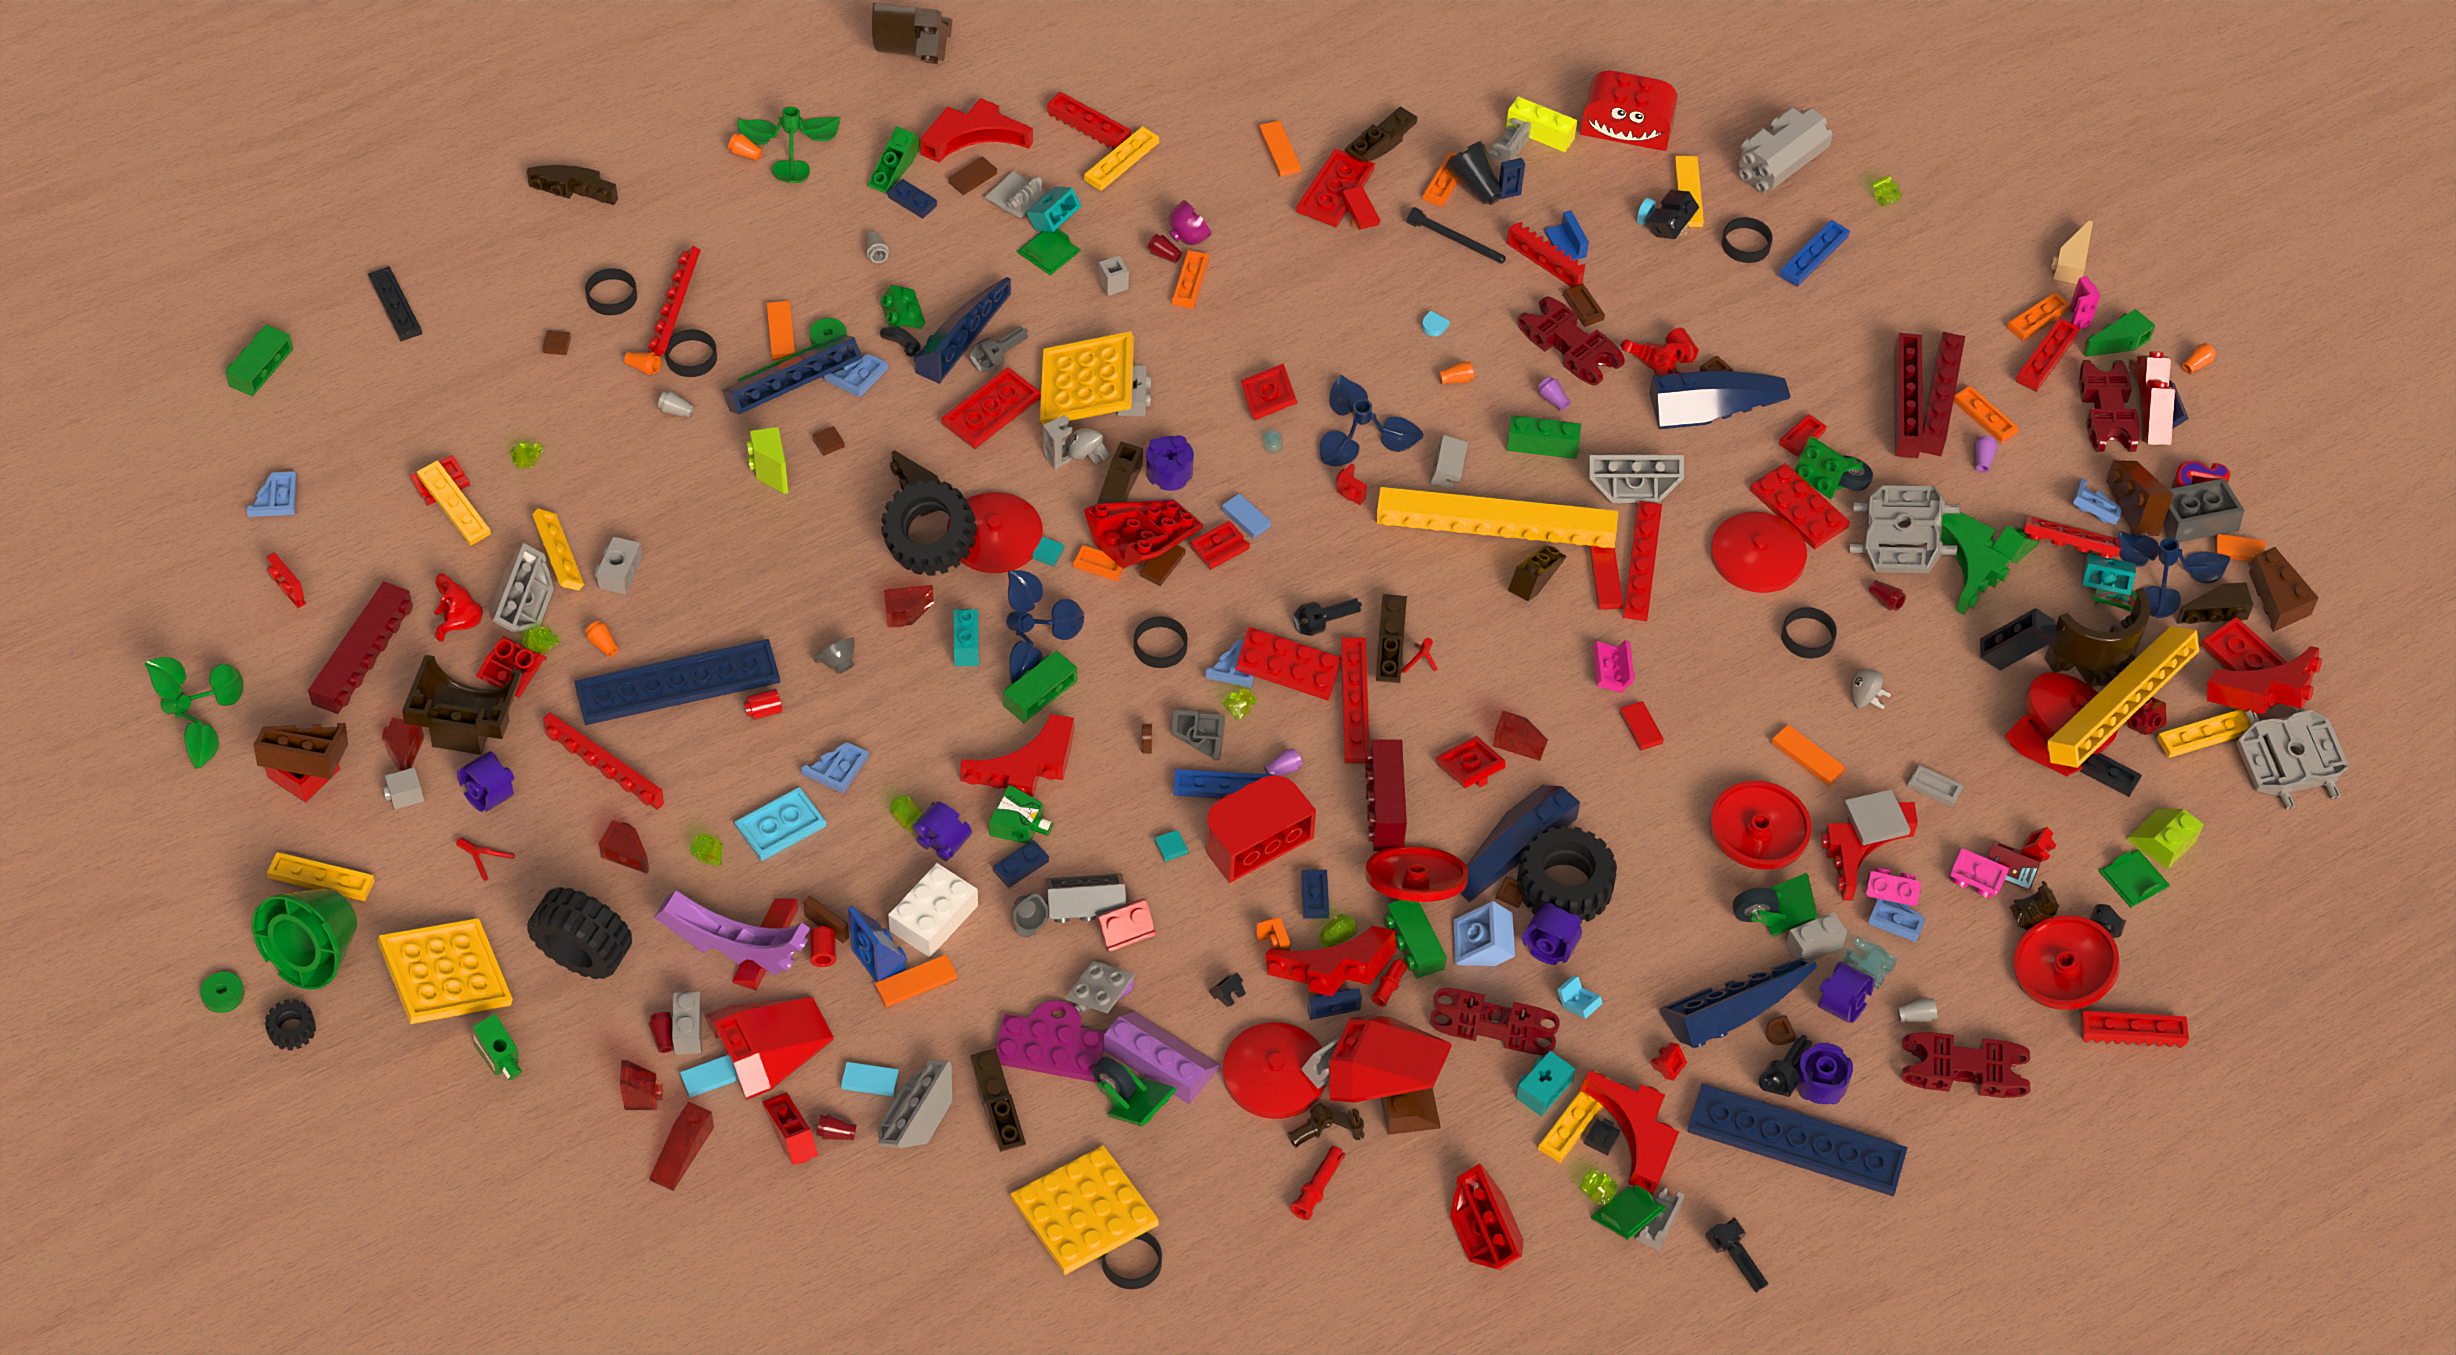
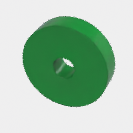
M820 319L810 328L811 344L818 343L822 345L844 334L847 335L846 327L837 319Z
M218 972L210 975L205 979L200 988V996L204 1006L215 1013H226L234 1010L241 1004L245 995L242 981L231 972Z

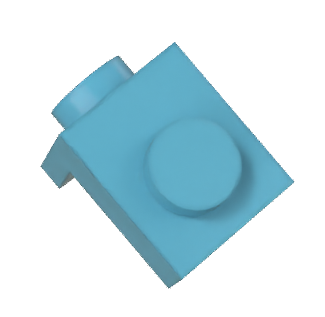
M1575 975L1558 988L1563 1009L1586 1019L1603 1004L1601 996L1582 988L1579 977Z

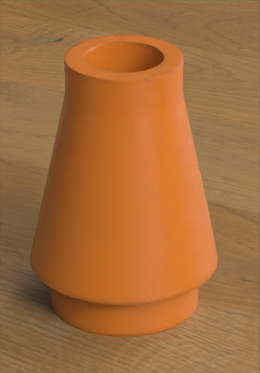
M735 133L728 144V149L731 150L732 154L755 161L760 159L763 149L756 146L743 134Z
M2207 343L2197 345L2187 360L2182 363L2183 370L2187 374H2192L2213 363L2216 357L2214 348Z
M629 351L624 358L626 365L647 375L656 374L661 366V359L654 352Z
M1463 360L1445 370L1439 371L1442 385L1447 383H1470V380L1475 379L1471 361L1465 362Z
M596 621L585 630L586 639L605 653L607 657H612L619 651V647L616 645L605 623L602 624L601 621Z

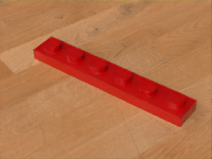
M692 246L687 251H682L677 258L678 267L671 275L672 284L665 292L666 301L659 309L660 318L654 324V335L647 344L648 352H654L656 356L660 357L666 352L701 251L695 246Z
M1639 501L1623 618L1647 621L1662 511V504L1645 501Z
M1341 637L1344 763L1367 764L1366 752L1367 749H1370L1366 638Z
M549 712L543 718L545 734L552 741L557 740L568 752L580 756L588 766L596 767L607 779L615 780L623 790L638 796L643 804L651 805L657 810L664 804L662 789L552 713Z

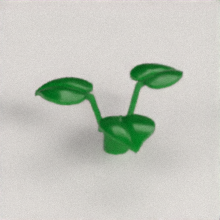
M792 106L785 107L782 110V117H779L777 126L766 120H744L738 118L739 133L745 135L755 145H764L770 141V138H776L781 126L789 134V161H778L772 167L774 177L787 183H801L810 174V167L805 161H794V133L800 128L802 134H808L811 140L829 141L836 136L840 124V117L813 118L802 122L800 110Z
M159 657L146 661L144 664L149 672L153 688L162 698V711L168 715L175 714L176 718L181 717L194 722L187 725L184 732V740L194 768L202 767L216 754L219 746L218 736L212 726L203 725L201 720L184 714V712L190 708L191 700L215 694L216 700L221 706H229L236 703L243 692V679L240 672L228 664L217 665L211 670L209 682L213 690L187 696L184 693H180L183 691L180 685L186 680V672L178 660L170 657Z

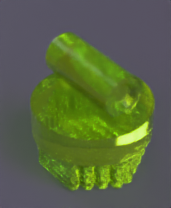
M1889 174L1872 183L1876 191L1874 195L1882 207L1897 202L1902 197L1897 182H1893Z
M529 441L518 443L510 451L513 459L512 462L518 469L535 466L543 450V445L535 443L532 446Z
M534 626L526 629L523 644L535 653L545 654L550 650L551 646L558 644L560 640L556 634H552L549 628Z
M1243 687L1239 694L1232 691L1222 704L1239 721L1242 717L1252 712L1249 706L1256 704L1257 698L1247 687Z
M699 833L691 843L690 854L696 856L697 860L704 864L721 865L723 844L713 835Z
M1590 1168L1579 1189L1587 1193L1588 1199L1604 1206L1614 1197L1617 1192L1618 1183L1613 1181L1606 1173L1602 1172L1600 1174Z

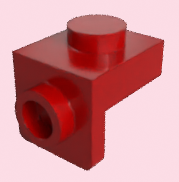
M1350 463L1336 477L1337 493L1344 496L1347 500L1361 505L1366 499L1367 484L1354 478L1355 466Z

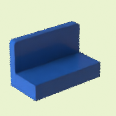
M1572 210L1563 212L1562 224L1546 228V236L1551 241L1552 246H1558L1557 252L1564 250V256L1572 255L1571 261L1587 257L1589 241Z

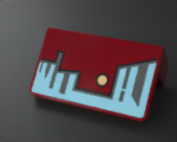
M1997 841L1993 842L1987 857L1991 861L2010 868L2004 881L2027 890L2031 889L2042 858Z

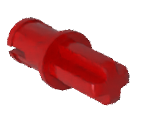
M1401 959L1393 961L1386 975L1381 976V983L1371 997L1372 1002L1377 1006L1385 1007L1392 993L1399 988V981L1407 969V964Z

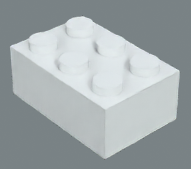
M936 863L889 913V930L930 958L978 906L977 888Z

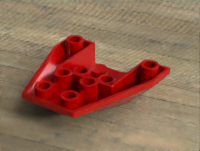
M1175 500L1102 503L1084 509L1094 544L1122 569L1142 564L1160 556L1203 527V523Z
M813 997L731 1005L705 1015L715 1038H720L735 1068L736 1080L746 1100L772 1090L834 1040Z
M1367 1015L1351 1018L1348 1020L1330 1058L1331 1101L1356 1103L1433 1088L1452 1045L1448 1041L1392 1017Z

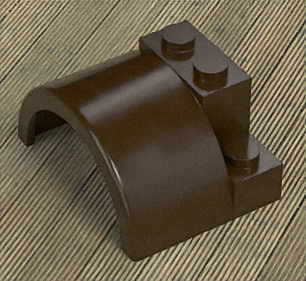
M873 3V45L877 52L918 56L925 63L938 64V61H944L947 37H951L953 20L948 17H941L942 13L938 10Z
M2144 587L2135 590L2137 598L2131 614L2121 620L2124 630L2119 631L2114 625L2111 626L2109 632L2094 631L2076 622L2069 613L2060 615L2056 624V641L2049 644L2045 656V661L2053 672L2069 671L2076 667L2085 682L2091 687L2104 686L2118 676L2136 659L2134 654L2138 649L2149 620L2150 600Z
M425 655L402 710L404 724L428 727L432 747L481 755L488 737L503 739L510 721L508 712L521 681V670L512 669L511 679L501 687L479 689L455 681L439 667L435 656Z

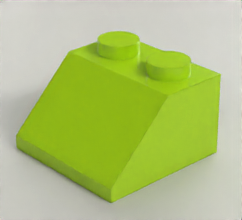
M773 427L750 431L751 441H747L748 455H752L748 456L750 470H755L757 480L783 494L788 493L786 463L779 428Z
M2158 808L2128 836L2127 840L2168 870L2198 840L2204 824L2184 809Z

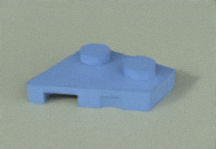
M867 354L862 359L843 367V370L825 375L824 379L826 382L860 398L888 370V363L871 354Z
M296 471L271 473L266 480L265 486L261 487L256 494L257 500L252 506L249 505L247 507L248 517L295 515L298 478Z
M2081 478L2076 487L2073 504L2083 512H2090L2096 515L2102 522H2110L2116 525L2122 510L2120 506L2108 499L2101 491H2097L2094 494L2085 487L2088 481Z
M1238 639L1231 649L1219 658V662L1213 668L1209 667L1206 670V679L1252 688L1255 676L1235 670L1244 640Z
M846 742L837 747L835 751L821 756L819 762L810 767L807 764L803 766L801 773L805 777L844 794L868 760L869 752Z
M1878 899L1868 924L1917 942L1925 918L1917 911L1911 909L1910 905Z

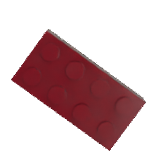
M1372 739L1371 749H1367L1366 752L1367 764H1365V779H1367L1368 783L1366 784V799H1368L1369 804L1367 805V820H1369L1370 825L1368 826V841H1373V851H1381L1391 847L1404 846L1407 817L1402 739Z

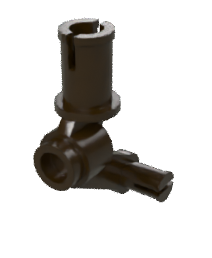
M1318 1103L1311 1108V1117L1307 1120V1123L1287 1134L1292 1145L1297 1148L1313 1137L1319 1138L1323 1129L1329 1128L1334 1123L1352 1131L1355 1140H1361L1360 1137L1364 1138V1121L1359 1116L1357 1109H1351L1352 1112L1349 1110L1348 1114Z

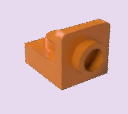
M1281 917L1265 919L1256 924L1257 941L1269 938L1271 948L1290 951V940Z

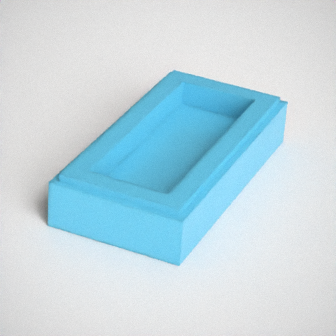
M728 1055L680 1072L689 1098L737 1081L735 1068Z
M846 1062L841 1088L894 1097L899 1069Z

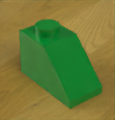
M2007 525L1991 549L2009 557L2010 563H2018L2038 546L2040 541L2029 538L2028 534L2024 533L2023 528Z

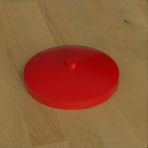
M1002 492L982 493L967 499L976 518L977 534L973 535L976 540L974 547L968 548L969 556L966 559L962 557L959 560L962 564L984 573H1004L1016 570L1033 559L1032 554L1043 537V526L1038 512L1031 504L1018 496ZM949 518L948 524H947V531H948L949 526H950V518Z
M1745 512L1728 518L1717 528L1711 544V559L1718 573L1732 585L1751 592L1769 593L1785 589L1798 580L1806 564L1807 547L1800 532L1783 518L1764 512Z
M2049 672L2041 674L2034 679L2026 691L2025 702L2035 724L2046 736L2051 738L2086 706L2098 692L2073 676ZM2117 730L2092 754L2106 750L2116 738Z
M1746 781L1727 788L1715 801L1710 816L1711 833L1721 851L1735 862L1754 869H1778L1795 862L1806 850L1812 832L1811 818L1802 801L1784 787L1765 781Z
M1397 846L1373 854L1366 863L1365 877L1372 888L1386 896L1405 901L1433 902L1445 900L1461 893L1467 886L1468 868L1461 859L1443 850L1424 846Z
M2063 915L2045 919L2034 925L2023 935L2015 950L2014 969L2022 990L2035 1002L2053 1009L2072 1010L2089 1006L2100 1000L2110 991L2119 974L2120 959L2115 940L2103 926L2085 917Z
M1268 1022L1252 1026L1235 1037L1227 1048L1223 1061L1225 1087L1231 1098L1241 1108L1256 1116L1269 1119H1284L1299 1115L1317 1103L1326 1088L1325 1084L1317 1089L1301 1070L1310 1057L1322 1049V1046L1311 1034L1291 1024Z

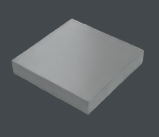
M1892 789L1844 801L1846 812L1862 845L1909 835L1910 827Z

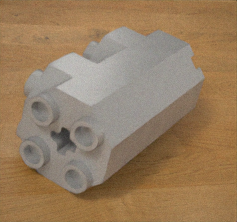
M1791 106L1781 117H1776L1770 125L1772 128L1771 132L1761 128L1751 139H1746L1741 146L1743 152L1738 161L1741 169L1739 171L1741 179L1747 181L1760 193L1773 190L1830 147L1833 133L1831 129H1826L1825 124H1827L1825 117L1812 108L1803 111Z

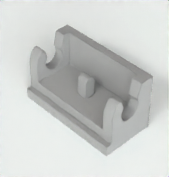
M1512 118L1509 122L1516 125L1518 129L1508 125L1499 141L1491 146L1493 149L1488 153L1489 158L1499 162L1514 160L1529 140L1530 122L1526 123Z
M1066 415L1043 424V455L1054 470H1058L1060 466L1072 460L1070 454L1062 457V453L1069 450L1067 436L1072 433V427L1067 428L1069 419Z
M1443 435L1436 450L1430 485L1454 488V483L1446 481V479L1460 481L1468 442Z
M1340 1037L1315 1052L1301 1069L1317 1089L1330 1082V1058Z
M1666 1187L1661 1189L1659 1196L1657 1195L1655 1199L1656 1202L1665 1206L1666 1209L1644 1226L1636 1237L1637 1241L1661 1251L1676 1221L1685 1194L1677 1192L1675 1197H1670L1667 1195L1668 1189Z

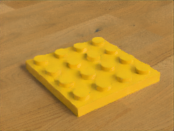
M1131 331L1043 349L1040 421L1042 425L1064 415L1071 421L1132 409L1134 336Z
M479 918L379 935L378 945L410 1024L511 1006L512 996Z
M1104 1145L1010 1193L1012 1202L1064 1275L1159 1225L1158 1218Z

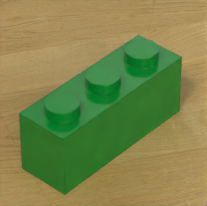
M265 325L260 332L256 333L249 345L242 349L235 361L228 365L225 373L229 387L253 397L293 351L290 334Z
M1511 415L1507 451L1577 459L1581 423Z
M1056 650L1050 656H1045L1032 670H1027L1014 684L1011 683L1005 688L1003 692V706L1021 722H1027L1077 682V667Z
M1398 900L1387 904L1384 922L1387 929L1395 930L1396 947L1398 950H1402L1407 969L1409 971L1412 970L1416 979L1445 970L1447 956L1420 903Z

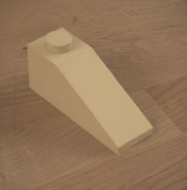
M2088 221L2060 248L2058 257H2053L2051 269L2055 270L2053 279L2077 284L2079 278L2083 276L2093 221Z

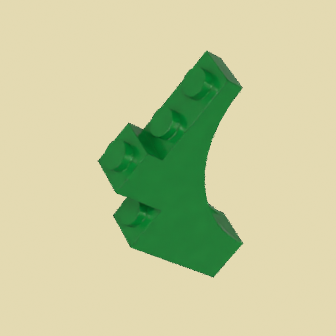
M1962 512L1960 514L1945 513L1942 520L1941 542L1945 545H1957V555L1954 556L1962 570L1964 591L1959 598L1956 611L1965 615L1969 608L1974 609L1978 603L1980 592L1985 593L1989 586L1996 588L2000 581L2004 582L2007 579L2011 570L2008 568L2010 558L1991 549L1996 542L1993 540L1995 529Z

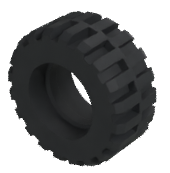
M924 479L917 480V484L913 486L908 483L904 486L905 490L901 493L897 490L893 494L894 501H888L885 506L887 513H883L881 519L884 524L881 527L882 535L885 538L884 542L896 561L900 562L902 567L907 570L912 569L914 573L919 575L925 571L928 576H934L936 574L935 571L939 570L942 574L949 572L948 567L952 565L954 568L960 565L959 560L962 557L966 559L969 556L968 548H973L976 540L973 536L977 534L975 515L962 493L957 488L953 489L951 484L945 481L940 484L938 479H930L929 483H926ZM929 510H940L949 515V529L939 541L928 545L913 543L909 539V527L913 520L921 513Z
M1559 826V829L1551 827L1545 829L1544 834L1539 832L1533 836V840L1527 842L1521 854L1517 881L1519 882L1518 892L1520 894L1524 893L1523 903L1526 907H1532V913L1535 914L1544 904L1551 903L1568 913L1576 914L1581 919L1580 924H1582L1584 919L1586 922L1595 919L1596 914L1600 915L1611 901L1617 875V865L1613 859L1614 854L1610 848H1606V843L1601 838L1596 839V834L1590 831L1587 833L1581 831L1582 828L1575 826L1574 829H1569L1568 826ZM1556 865H1569L1581 870L1589 880L1581 885L1565 886L1551 880L1546 875L1545 870Z
M563 887L549 890L527 924L531 941H534L535 946L542 950L548 958H552L556 961L555 963L568 968L573 973H579L583 977L589 976L592 979H605L613 975L632 945L631 930L628 929L626 922L622 921L616 912L614 913L610 910V907L606 904L600 903L598 899L589 897L584 892L574 891L572 888L564 889Z

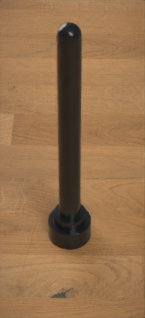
M1413 207L1408 215L1407 223L1414 227H1427L1498 263L1506 261V257L1503 254L1427 218L1421 209Z

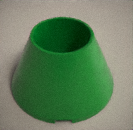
M327 888L269 896L255 909L252 917L254 940L265 962L267 963L270 960L280 971L277 975L286 982L308 990L323 988L336 977L357 930V917L351 904L340 893Z

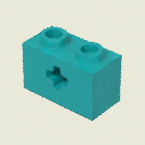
M1054 187L1026 213L1035 231L1054 232L1082 206L1072 187Z
M2087 554L2082 573V585L2131 595L2136 576L2135 563Z
M954 609V666H979L978 609Z
M1549 1051L1544 1058L1539 1057L1536 1060L1529 1075L1524 1074L1519 1079L1516 1085L1518 1088L1516 1099L1542 1117L1573 1082L1576 1068L1552 1051Z

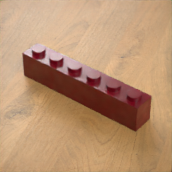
M1948 332L1942 333L1924 419L1923 443L1920 450L1922 453L1942 456L1947 439L1966 336Z
M1899 333L1894 350L1895 456L1918 458L1923 443L1922 335Z
M384 581L308 689L312 705L335 714H339L342 708L348 705L354 690L361 686L367 671L374 667L380 652L386 649L393 633H397L404 617L410 614L413 602L411 601L409 590Z

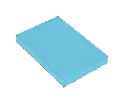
M800 787L734 821L736 829L761 862L827 826L826 820Z

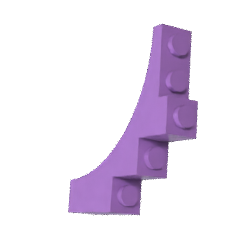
M677 890L665 898L654 916L655 919L702 953L711 948L718 949L738 965L746 959H752L772 975H776L782 970L786 972L794 962L792 956L796 950L799 952L808 940L805 936L810 929L802 922L795 926L779 929L743 924L700 906Z

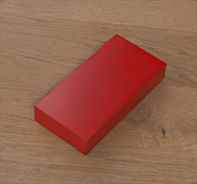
M1362 186L1342 191L1341 197L1359 230L1380 224L1381 220Z
M1807 414L1780 439L1779 445L1798 457L1804 451L1809 437L1813 436L1818 439L1826 431L1827 426L1810 414Z
M1643 701L1620 709V714L1640 751L1663 744L1664 738Z

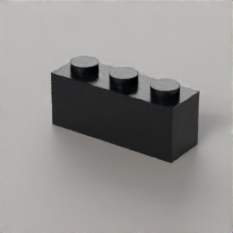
M2037 608L2027 612L1980 638L1981 659L2000 671L2056 641V621Z

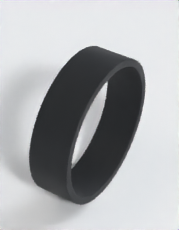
M1749 217L1737 218L1725 226L1722 236V248L1730 258L1743 263L1758 262L1763 260L1770 252L1773 239L1772 232L1760 220ZM1748 228L1761 233L1766 238L1768 245L1756 252H1745L1733 247L1728 242L1726 235L1735 229Z
M615 268L600 270L594 273L586 282L587 303L592 310L599 314H622L631 309L637 300L636 282L624 270ZM606 280H621L633 288L631 295L626 300L616 304H602L590 296L593 287Z
M695 329L680 331L670 337L665 352L666 363L672 372L683 377L704 375L717 362L716 343L706 332ZM691 340L704 342L713 350L711 357L707 361L696 366L679 365L669 357L671 350L676 345Z
M1803 607L1787 615L1781 637L1785 647L1790 652L1802 658L1814 659L1822 657L1831 651L1835 642L1837 628L1834 620L1824 611ZM1800 618L1814 619L1823 623L1829 629L1832 639L1822 647H1804L1790 638L1786 627L1792 621Z
M1163 616L1149 618L1143 621L1135 630L1134 652L1142 663L1150 667L1168 668L1174 666L1186 655L1187 632L1178 621ZM1163 627L1177 632L1182 637L1184 645L1174 655L1153 657L1141 650L1137 640L1145 631Z
M1148 1232L1134 1238L1148 1243L1158 1255L1159 1260L1156 1267L1146 1276L1136 1279L1120 1277L1108 1267L1105 1260L1107 1253L1102 1255L1104 1274L1116 1286L1124 1289H1139L1151 1284L1158 1277L1162 1266V1250L1156 1238Z

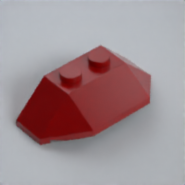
M1479 1163L1457 1177V1187L1453 1196L1450 1217L1469 1262L1501 1270L1522 1257L1524 1240L1504 1194L1482 1164Z

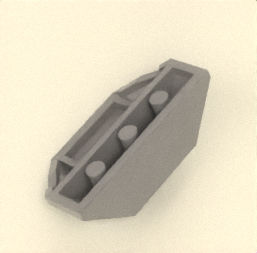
M1589 455V479L1611 503H1639V501L1660 503L1684 479V455Z
M525 543L521 544L503 573L490 606L489 614L493 622L512 632L538 629L540 627L554 590L550 572L545 563V554Z
M929 1060L924 1065L925 1068L918 1071L902 1087L878 1126V1143L881 1147L904 1148L923 1145L929 1142L953 1102L952 1066L949 1061Z

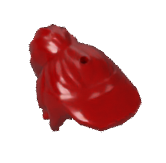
M439 573L435 584L443 597H441L440 605L434 611V614L439 615L441 612H444L445 623L437 626L434 636L439 642H443L446 633L449 631L467 630L477 626L481 622L483 609L479 603L472 599L465 587L453 582L444 573Z

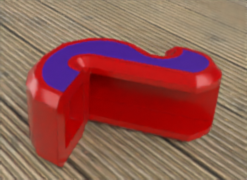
M2186 461L2179 465L2172 488L2223 478L2228 483L2230 471L2225 465L2213 463L2210 469L2201 462Z

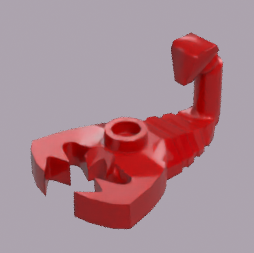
M1625 339L1620 344L1621 350L1632 353L1644 365L1653 369L1656 376L1669 375L1676 369L1680 351L1682 361L1688 358L1689 362L1693 363L1694 359L1692 345L1685 343L1657 345L1635 343Z

